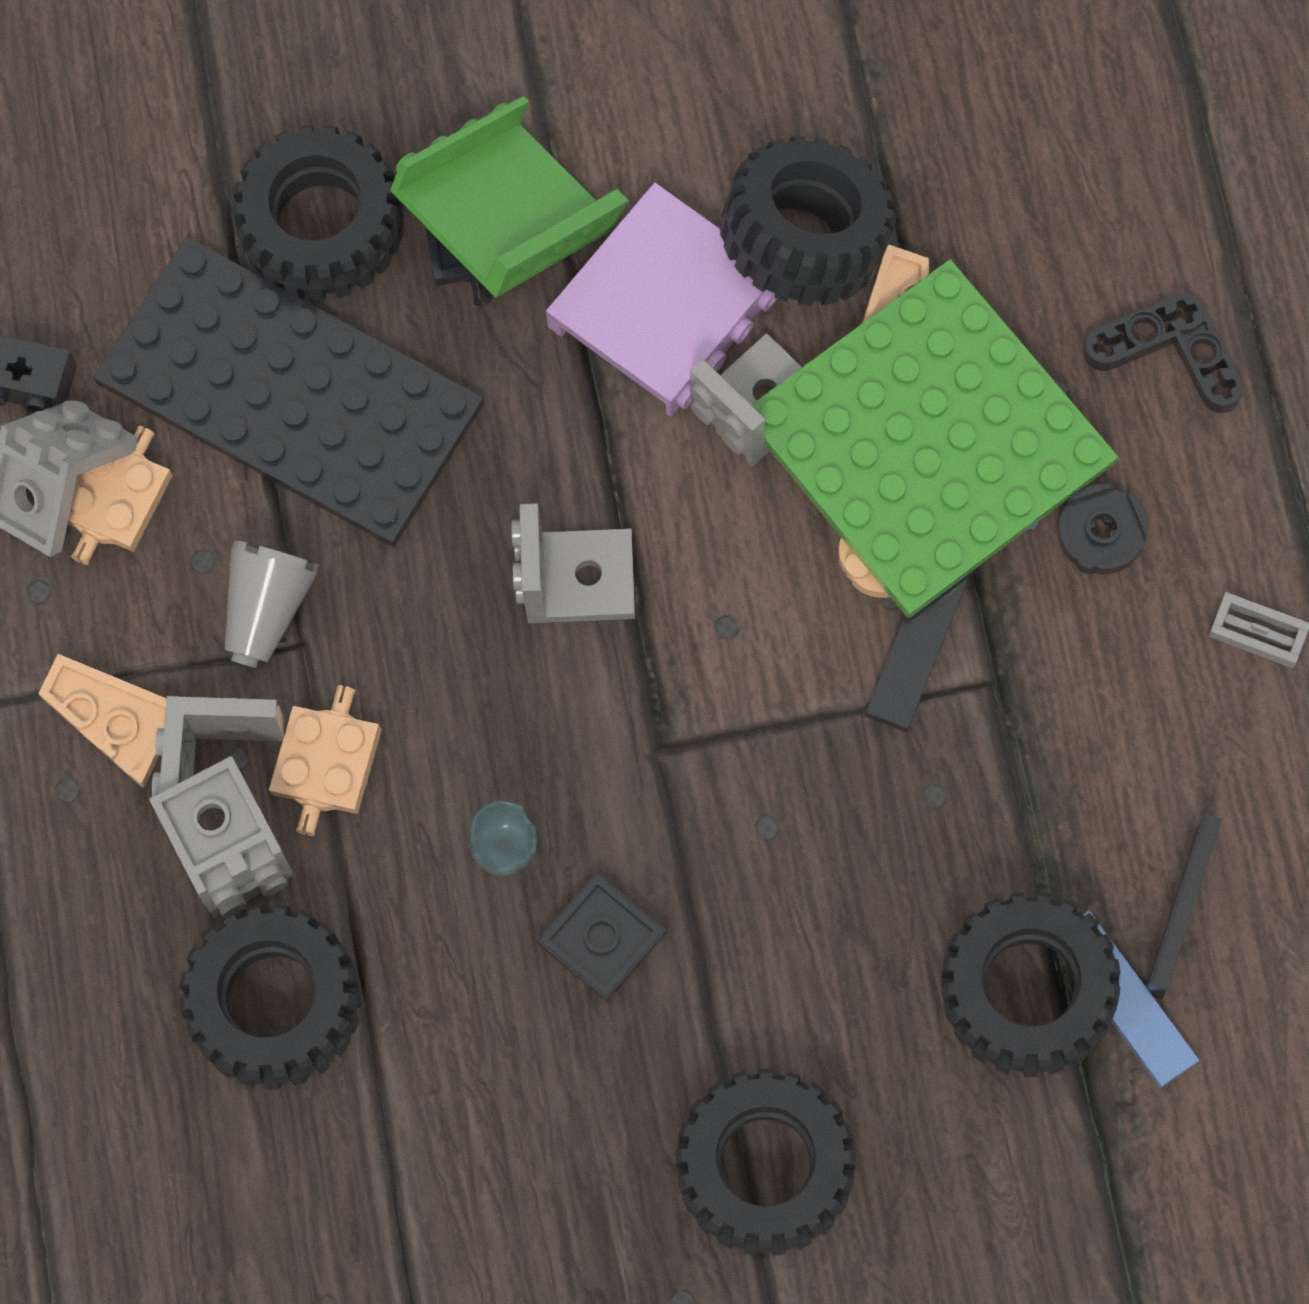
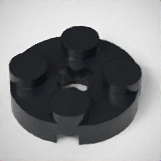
M1107 484L1091 485L1074 493L1062 510L1057 529L1058 541L1065 556L1082 573L1112 574L1129 567L1141 555L1148 533V519L1141 503L1130 493L1126 495L1122 491L1115 490L1114 486ZM1102 519L1105 525L1112 524L1115 530L1110 532L1109 538L1102 539L1100 536H1095L1092 533V530L1095 529L1096 520Z

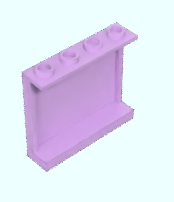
M654 182L546 310L548 328L561 337L565 332L571 334L666 404V414L672 417L679 407L686 409L691 404L690 369L701 359H704L718 372L726 360L727 355L724 353L734 341L740 344L753 327L752 319L761 309L765 312L768 311L777 299L774 298L775 293L769 290L760 291L752 285L753 280L749 276L744 278L734 267L736 260L730 261L723 247L724 241L720 236V229Z

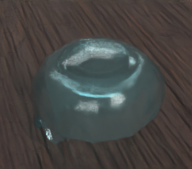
M499 800L487 804L472 819L468 835L469 849L472 857L485 871L494 873L496 876H509L524 870L536 853L537 828L526 817L523 807L516 803Z

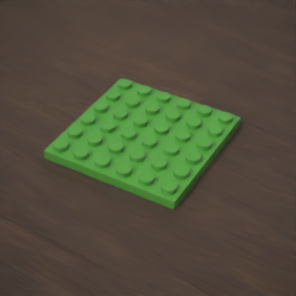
M951 259L751 405L765 418V446L908 619L1068 500L1074 493L1084 488L1116 464L1119 458Z

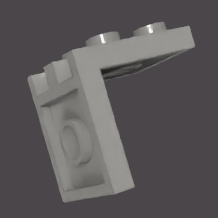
M766 333L721 375L704 359H701L690 369V407L704 424L709 425L711 423L714 425L715 432L722 438L724 443L735 454L740 455L742 453L746 456V462L753 467L770 452L765 446V418L751 406L757 401L753 393L756 388L762 385H769L775 388L801 369L802 366Z
M74 400L65 401L62 404L43 411H37L32 415L1 425L0 528L49 557L61 553L77 475L133 454L136 451L138 437L124 430L118 422L105 419L89 410L86 404ZM26 488L33 494L34 506L27 499Z
M520 504V520H512V544L515 548V561H521V563H513L514 590H516L517 604H525L528 623L635 619L632 529L542 532L538 504ZM594 566L600 570L602 575L596 584L586 586L579 583L576 579L577 572L582 567Z
M167 696L164 728H158L156 732V754L162 756L161 772H154L152 797L194 776L197 739L283 742L287 723L277 700Z
M232 756L149 799L192 884L213 919L219 915L224 917L232 912H235V914L241 912L247 907L246 901L261 893L265 897L273 895L284 889L288 885L287 880L294 877L279 844ZM210 808L221 809L225 813V820L221 827L210 831L200 826V817L204 811Z

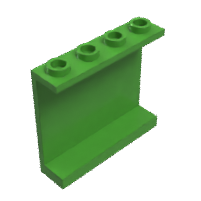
M525 96L509 104H499L489 115L478 121L476 119L468 121L458 132L448 137L445 135L438 137L428 148L417 154L410 152L405 155L396 166L397 174L390 189L495 298L614 230L629 201L618 189L595 200L520 125L530 102Z

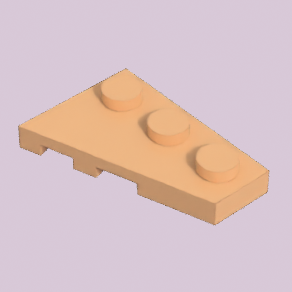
M58 654L38 694L48 705L144 789L159 758L156 754L155 746L156 732L158 728H164L167 699Z

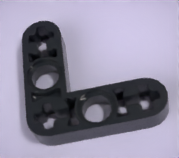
M1178 294L1094 329L1086 338L1084 347L1085 360L1092 368L1100 371L1112 370L1174 344L1202 402L1208 409L1217 413L1230 412L1236 408L1243 393L1242 380L1204 305L1192 294ZM1178 308H1182L1185 313L1193 312L1190 323L1186 324L1183 318L1174 320L1169 323L1167 330L1169 333L1165 332L1164 323L1175 318ZM1142 322L1148 323L1154 327L1157 335L1151 341H1139L1132 334L1133 326ZM1120 331L1123 332L1125 342L1115 345L1112 348L1111 356L1106 357L1104 352L1095 353L1098 341H1102L1105 346H1110L1119 342ZM1196 344H1207L1214 350L1215 358L1207 363L1198 362L1192 357L1191 348ZM1219 367H1222L1217 374L1220 385L1223 388H1232L1228 399H1224L1222 394L1213 395L1216 381L1212 372Z

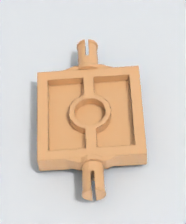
M143 426L137 427L134 435L138 437L136 451L133 454L77 475L67 524L75 527L82 534L77 547L71 555V558L75 561L88 565L98 543L115 544L132 552L135 551L173 476L170 469L153 463L144 456L152 438L155 436L154 432L148 428L144 429Z
M342 685L337 686L331 710L315 711L297 706L292 707L269 792L273 796L291 799L303 806L298 827L296 828V831L303 835L307 833L308 836H315L321 811L341 810L355 814L359 813L382 729L379 724L357 720L349 715L355 690L347 686L346 688Z

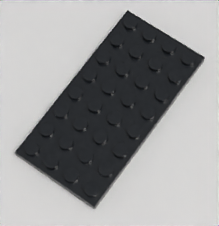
M187 236L93 377L95 383L393 548L485 404L484 398L479 394L298 296L286 292L285 289L277 285L274 286L261 276Z

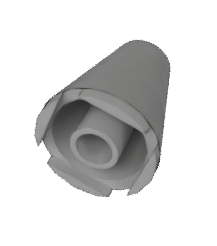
M234 540L230 555L224 649L233 652L232 662L257 668L259 660L269 661L317 576L318 564L307 563L308 560L259 546L257 549L247 546V542Z

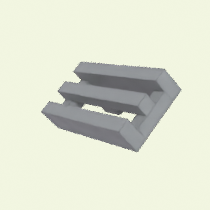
M1225 592L1208 637L1294 668L1308 633L1309 623ZM1230 608L1297 633L1296 638H1291L1259 624L1227 614ZM1224 624L1234 629L1243 631L1245 633L1251 634L1253 636L1291 649V651H1285L1283 649L1277 648L1275 646L1269 645L1267 643L1261 642L1251 637L1226 629L1222 626Z

